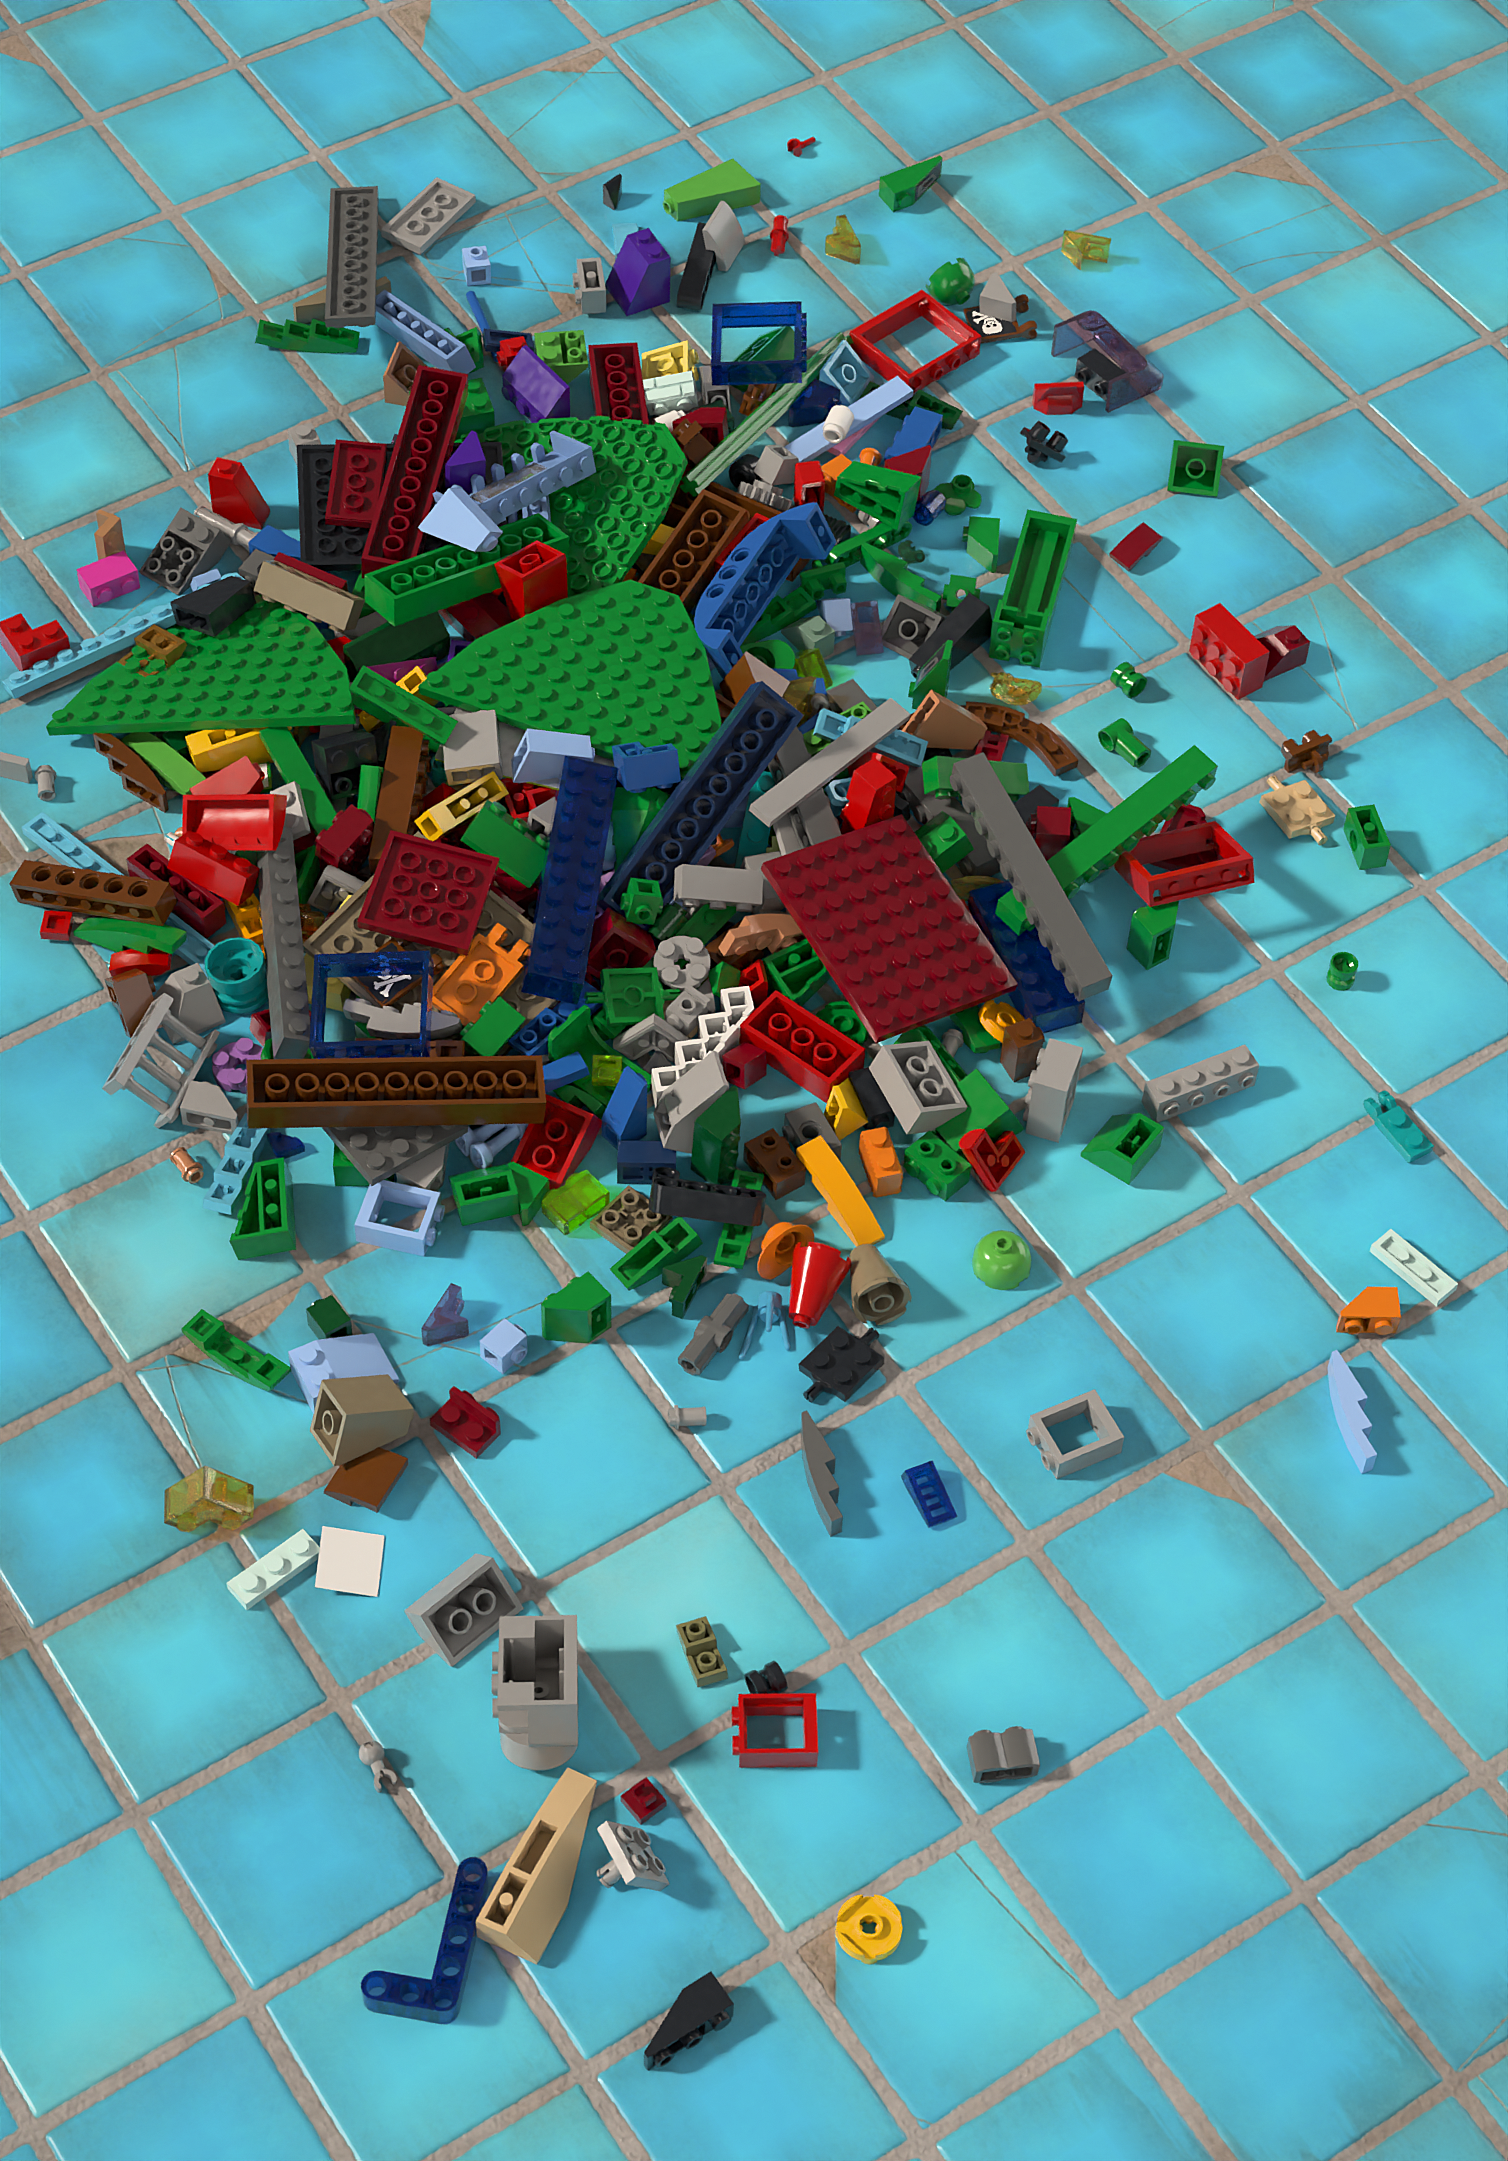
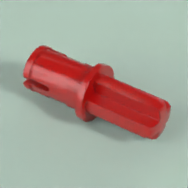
M778 215L774 218L773 230L770 232V239L772 240L771 252H774V256L784 254L785 244L789 239L787 231L789 220L783 215Z

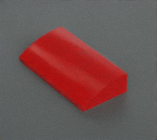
M183 795L182 835L188 831L198 833L209 842L226 848L227 851H276L285 822L287 795Z

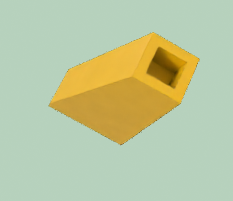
M269 727L211 729L185 736L193 763L200 773L222 770L244 756H247L252 764L254 762L263 763L269 761L274 763L259 737V731Z
M492 771L428 809L415 820V823L427 839L437 841L472 822L487 800L492 803L494 801L499 802L509 793L495 772Z

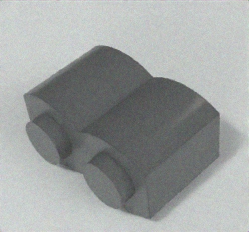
M1013 1726L1006 1729L1003 1733L980 1730L969 1737L967 1752L974 1783H990L1004 1779H1022L1038 1775L1040 1762L1032 1729Z

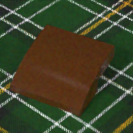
M377 1447L364 1455L340 1465L324 1489V1494L349 1506L355 1502L378 1513L407 1468L408 1458Z

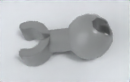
M371 1740L361 1745L358 1754L362 1763L371 1766L375 1775L374 1788L380 1793L382 1790V1786L379 1783L381 1774L385 1778H389L394 1786L397 1784V1777L393 1771L386 1769L382 1761L385 1753L382 1745L377 1741ZM371 1744L372 1747L366 1748L365 1745Z

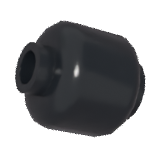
M745 454L730 466L728 471L729 479L734 487L738 489L741 481L753 485L755 479L761 481V477L753 472L760 458L753 454Z

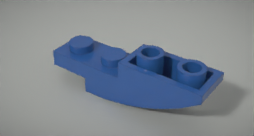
M586 981L582 982L552 1010L546 1007L508 1041V1045L524 1056H543L548 1054L547 1039L550 1032L555 1027H560L572 1011L580 1009L583 1005H587L590 1008V1016L602 1006V1003L585 1004L586 999H584L585 992L600 991Z

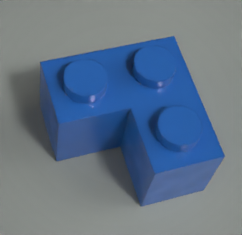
M639 742L612 746L616 779L627 791L640 793L646 791V787L669 788L673 786V783L681 782L678 752L671 743L646 748Z

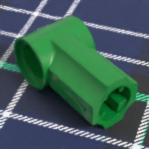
M1123 718L1116 720L1098 732V739L1102 747L1110 752L1115 750L1133 767L1140 768L1151 756V750L1133 735L1131 725Z

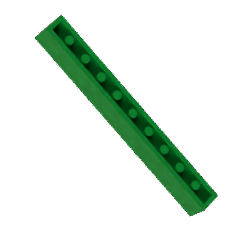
M1194 744L1050 858L1047 863L1067 898L1071 899L1079 891L1080 886L1085 882L1091 883L1099 875L1100 870L1105 866L1109 868L1114 865L1119 855L1124 851L1130 852L1134 849L1139 839L1144 835L1150 836L1157 829L1159 823L1163 820L1169 821L1176 814L1179 807L1183 804L1185 806L1189 805L1199 791L1209 789L1216 780L1215 774L1218 765ZM1013 888L998 900L995 914L1018 936L1025 930L1031 931L1036 927L1034 924L1031 925L1029 923L1026 909L1022 902L1016 900Z

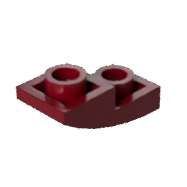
M1143 522L1116 545L1110 552V557L1130 572L1143 556L1147 557L1163 540V537Z

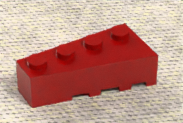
M876 758L854 770L846 795L849 802L842 809L840 818L843 819L840 829L842 835L894 816L897 777Z

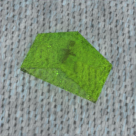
M819 648L801 650L794 654L795 665L793 669H796L798 677L823 678L826 689L833 686Z

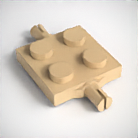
M1276 775L1269 777L1267 784L1274 791L1262 795L1259 803L1287 837L1291 839L1299 835H1311L1318 845L1325 844L1328 837L1320 829L1334 822L1335 814L1306 780L1285 786Z

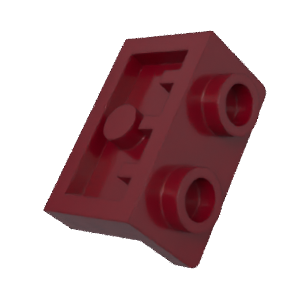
M453 1386L449 1390L450 1399L430 1418V1426L477 1459L501 1434L500 1418L492 1408H485L476 1402L475 1398L468 1391H461Z

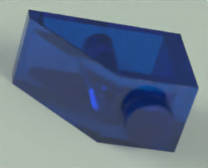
M815 378L789 407L788 426L799 427L826 421L831 408L842 405L840 389Z

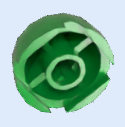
M956 258L958 263L953 265L949 261L939 267L929 278L931 284H926V289L931 296L942 305H962L970 298L975 284V276L964 258Z

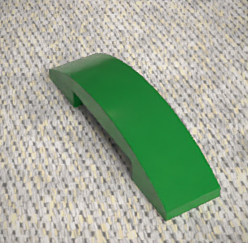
M735 1169L732 1186L762 1191L764 1174ZM724 1223L715 1253L714 1264L743 1269L749 1252L754 1226Z
M203 1309L181 1328L182 1333L214 1362L234 1376L255 1387L271 1391L291 1372V1367L270 1353L264 1356L226 1331L223 1322Z

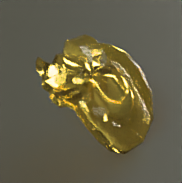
M992 672L990 674L994 678L993 682L989 685L991 694L1007 704L1015 706L1026 705L1036 700L1041 693L1042 684L1038 681L1014 678L1010 673L1005 674L1004 672Z

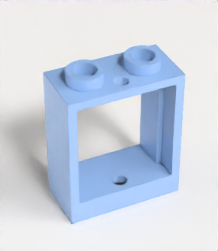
M382 1180L374 1186L369 1185L354 1225L356 1241L425 1256L428 1246H433L435 1242L436 1223L442 1222L445 1212V1205H441L440 1192ZM383 1201L426 1209L419 1231L413 1232L377 1224L376 1220Z

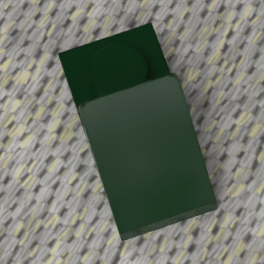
M700 1255L663 1267L662 1283L673 1288L669 1296V1302L672 1303V1316L680 1319L684 1318L707 1274V1257Z

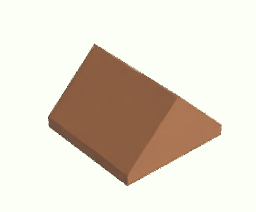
M400 341L395 346L383 376L385 403L406 406L418 365H427Z

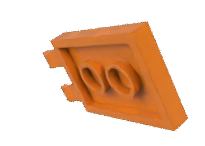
M499 923L493 927L487 937L478 933L473 939L468 956L460 954L425 996L426 1001L440 1011L447 1010L455 1013L457 1018H460L463 1028L470 1021L475 1024L481 1017L479 1011L489 1000L494 1003L522 973L524 965L520 962L529 955L530 950L528 948L530 945L520 939L510 952L505 950L500 944L508 937V934L505 933L507 929Z

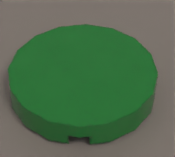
M831 1002L825 1005L824 1009L817 1012L816 1017L860 1046L868 1039L869 1032L849 1002Z

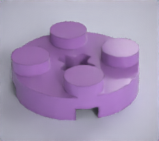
M241 1038L237 1042H232L222 1047L212 1056V1070L216 1083L225 1091L231 1092V1089L246 1093V1070L241 1068L235 1070V1068L239 1064H246V1060L261 1059L263 1048L253 1043L249 1038Z

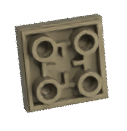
M628 1185L590 1221V1228L627 1254L652 1231L655 1230L657 1233L662 1231L673 1221V1217L650 1211L648 1208L649 1199Z

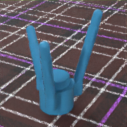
M766 1291L759 1295L758 1305L753 1307L752 1318L741 1347L740 1360L745 1358L758 1318L766 1322L767 1332L772 1330V1323L779 1319L785 1350H790L786 1309L782 1307V1296L779 1293Z

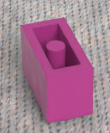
M124 550L77 569L79 587L93 607L140 588L138 570Z

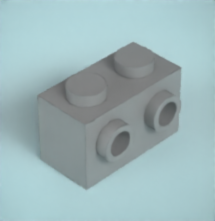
M601 257L577 259V273H572L573 287L578 288L575 289L576 304L581 305L582 314L605 313L606 287Z

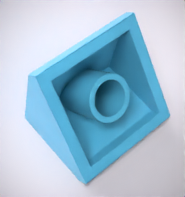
M846 340L841 341L820 370L818 397L848 407L859 400L869 382L874 379V376Z

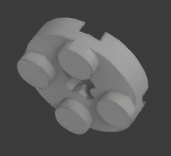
M675 936L659 944L654 956L653 966L657 967L660 982L662 981L665 985L669 986V989H679L680 992H683L687 984L697 989L707 978L710 971V956L700 939L688 936ZM678 959H685L690 964H686V968L682 970L679 965H674V962H677Z

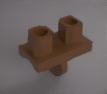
M755 371L747 391L744 392L739 413L749 416L775 392L778 381L759 371Z
M1312 730L1303 736V744L1298 745L1293 739L1284 741L1281 752L1286 759L1285 770L1290 773L1300 768L1304 770L1310 768L1313 773L1321 772L1324 766L1323 762L1328 761V745L1332 742V738L1329 734L1320 736L1315 730Z

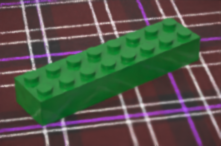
M540 513L500 526L499 528L503 533L497 539V545L490 551L474 552L452 543L364 574L365 602L394 627L402 625L408 621L427 616L430 613L449 608L452 605L502 588L494 564L537 540L564 553L568 564L569 536Z

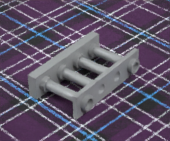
M163 993L151 1003L102 1087L110 1095L119 1089H127L160 1112L154 1124L156 1128H160L167 1122L171 1124L180 1114L178 1106L184 1098L191 1080H194L204 1060L209 1058L217 1048L215 1041L220 1034L215 1029L203 1038L172 1016L169 1007L174 999L166 993ZM164 1023L197 1047L191 1059L158 1036L159 1032L156 1030L159 1024L162 1025ZM152 1045L185 1069L179 1081L146 1058L147 1054L144 1053V1050L147 1046ZM140 1067L171 1089L173 1092L168 1101L164 1102L136 1082L131 1074L133 1069Z

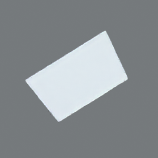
M322 1526L315 1587L377 1597L384 1535Z

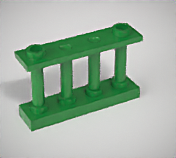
M364 665L349 688V691L353 693L352 701L354 706L383 723L393 720L396 721L397 726L412 727L425 735V739L430 740V750L434 753H437L440 745L445 746L458 724L457 720Z

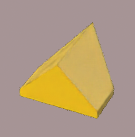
M849 1078L840 1085L833 1086L824 1111V1116L839 1141L868 1123Z

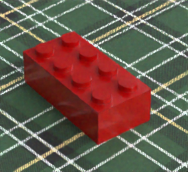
M777 990L740 1024L739 1045L745 1041L766 1050L768 1065L825 1103L828 1102L833 1086L840 1085L848 1078L849 1072L864 1068L865 1048Z

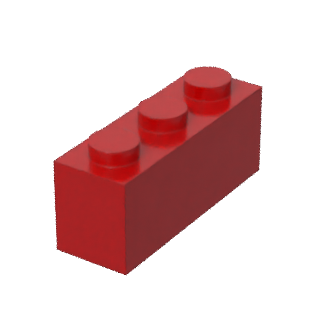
M191 831L186 832L175 840L167 866L168 869L237 906L252 896L260 868L251 864L247 859L239 858L228 852L226 848L215 845L204 839L200 834Z

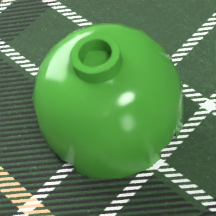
M998 1230L985 1235L977 1243L973 1253L972 1267L975 1276L985 1282L986 1286L998 1290H1008L1018 1287L1021 1281L1028 1278L1032 1259L1028 1245L1019 1235L1011 1231Z

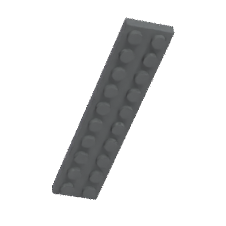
M378 186L330 188L325 305L326 327L343 328L345 326L367 327L369 325H376Z

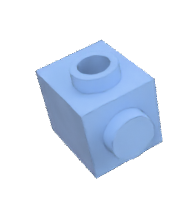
M486 246L462 248L463 270L467 286L491 284L490 261Z
M505 1318L480 1340L481 1358L502 1374L514 1363H520L527 1354L526 1332L518 1324L513 1325Z

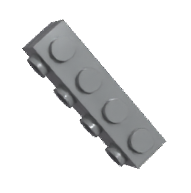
M1244 1044L1145 1082L1142 1104L1153 1121L1161 1122L1254 1086L1259 1064Z

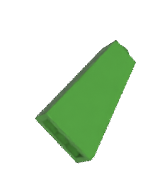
M732 158L665 189L663 208L667 214H670L678 222L713 214L720 201H725L732 210L760 203L761 184Z

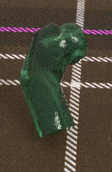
M910 540L899 544L898 553L900 557L908 562V565L923 562L925 559L924 552L922 550H915V546L911 547L910 545L913 542Z

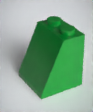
M976 1068L955 1085L965 1101L967 1109L931 1132L935 1136L940 1134L944 1138L946 1145L967 1160L959 1147V1141L969 1131L985 1129L994 1144L1004 1131H1013L1016 1135L1022 1132L1024 1127Z

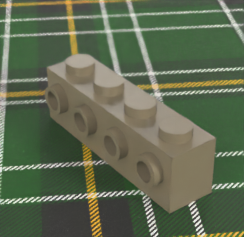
M276 560L263 561L253 590L262 594L261 598L273 603L281 602L285 604V609L295 613L299 611L306 613L309 620L318 623L324 621L330 624V629L344 633L345 630L356 628L365 602L363 598Z

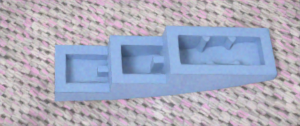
M1335 1350L1331 1353L1327 1367L1330 1396L1336 1420L1346 1446L1361 1474L1373 1469L1377 1457L1376 1451L1368 1440L1372 1424L1363 1412L1368 1397L1338 1350Z

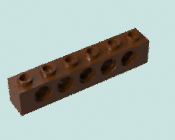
M24 860L9 883L18 903L159 926L165 924L177 903L169 882L99 872L91 869H80L66 865H55L41 861Z

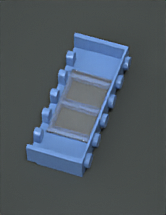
M551 431L552 452L545 455L543 445L533 443L531 446L533 462L525 465L524 457L514 453L511 456L513 472L505 476L503 466L496 463L493 464L491 467L493 483L485 486L482 476L478 474L472 475L473 493L469 496L497 525L505 521L507 516L562 487L567 488L595 473L596 468L592 447L556 431ZM453 485L451 488H462V487H460V486H458V485ZM437 491L433 493L435 505L444 494Z

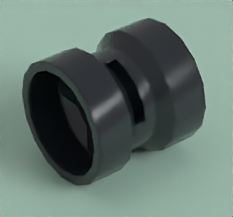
M774 1660L765 1664L762 1670H752L744 1675L750 1694H779L788 1689L785 1675L779 1664Z

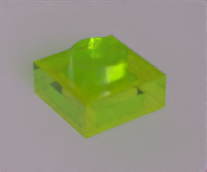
M593 1055L592 1085L617 1086L621 1077L622 1056Z

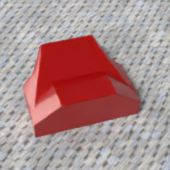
M1084 383L1034 384L1033 409L1046 415L1074 413L1082 407Z

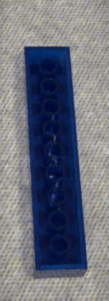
M570 756L564 757L558 777L529 943L530 947L528 949L521 992L576 1005L578 1003L584 985L619 770L617 767Z

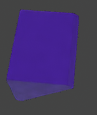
M474 431L469 433L446 463L445 492L453 485H458L468 495L472 494L471 477L474 474L482 476L485 483L486 459L477 433Z

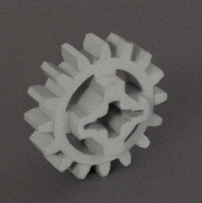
M756 479L753 485L741 481L737 493L775 510L778 508L787 511L792 504V500L781 496L783 493L782 489Z

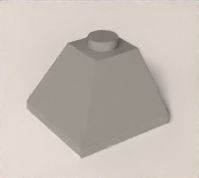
M198 963L172 973L153 996L154 1000L163 993L172 997L174 1000L169 1007L171 1015L197 1034L225 1023V1018L210 981ZM162 1024L173 1045L186 1040L167 1025Z

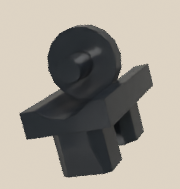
M1037 421L1031 429L1024 427L1020 432L1027 439V446L1024 451L1028 453V462L1033 465L1038 464L1040 461L1046 462L1048 456L1062 463L1066 457L1062 452L1068 443L1066 436L1059 431H1055L1048 440L1046 437L1051 430L1040 421Z

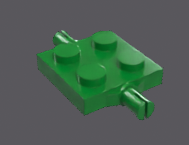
M657 967L602 969L600 972L601 992H585L584 999H586L585 1004L602 1003L605 1010L607 1027L634 1026L654 1013L665 1020L663 1012L664 1001H674L680 995V990H663L659 982Z

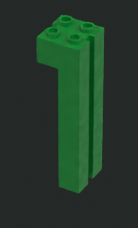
M1027 509L1002 600L999 599L994 615L989 658L1009 661L1010 657L1019 659V664L1040 668L1075 538L1077 519Z

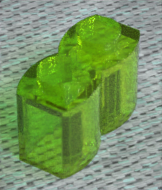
M588 1170L580 1173L576 1172L566 1180L564 1186L551 1189L544 1195L542 1213L565 1236L580 1227L587 1219L599 1214L610 1203V1192Z

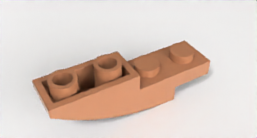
M756 914L745 916L738 928L729 930L720 944L719 950L723 956H729L733 954L740 955L754 949L762 950L767 947L774 954L806 939L791 915Z

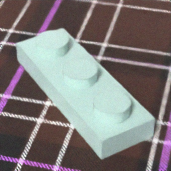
M1392 1229L1371 1245L1370 1252L1436 1307L1456 1291L1457 1282Z
M302 1529L228 1581V1590L248 1610L318 1560L320 1547Z

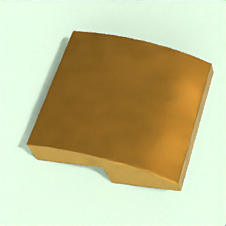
M155 624L134 638L136 645L145 649L147 654L150 655L148 657L149 660L154 658L165 660L166 668L179 660L187 646L186 641ZM132 651L117 662L125 665L127 663L125 660L133 656ZM146 659L139 661L141 667H145L149 663ZM140 669L137 673L146 677L148 675H156L159 671H153L148 674Z

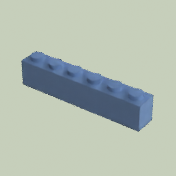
M383 290L376 296V325L402 342L438 369L468 374L476 368L465 344L388 291Z

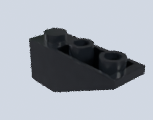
M712 1971L686 1986L680 1992L644 2052V2066L647 2071L654 2066L659 2068L666 2065L674 2058V2054L684 2047L686 2049L693 2048L701 2042L703 2035L713 2029L719 2031L731 2022L734 2003Z

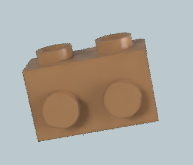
M100 509L96 513L99 529L94 533L98 560L123 550L126 553L121 518Z

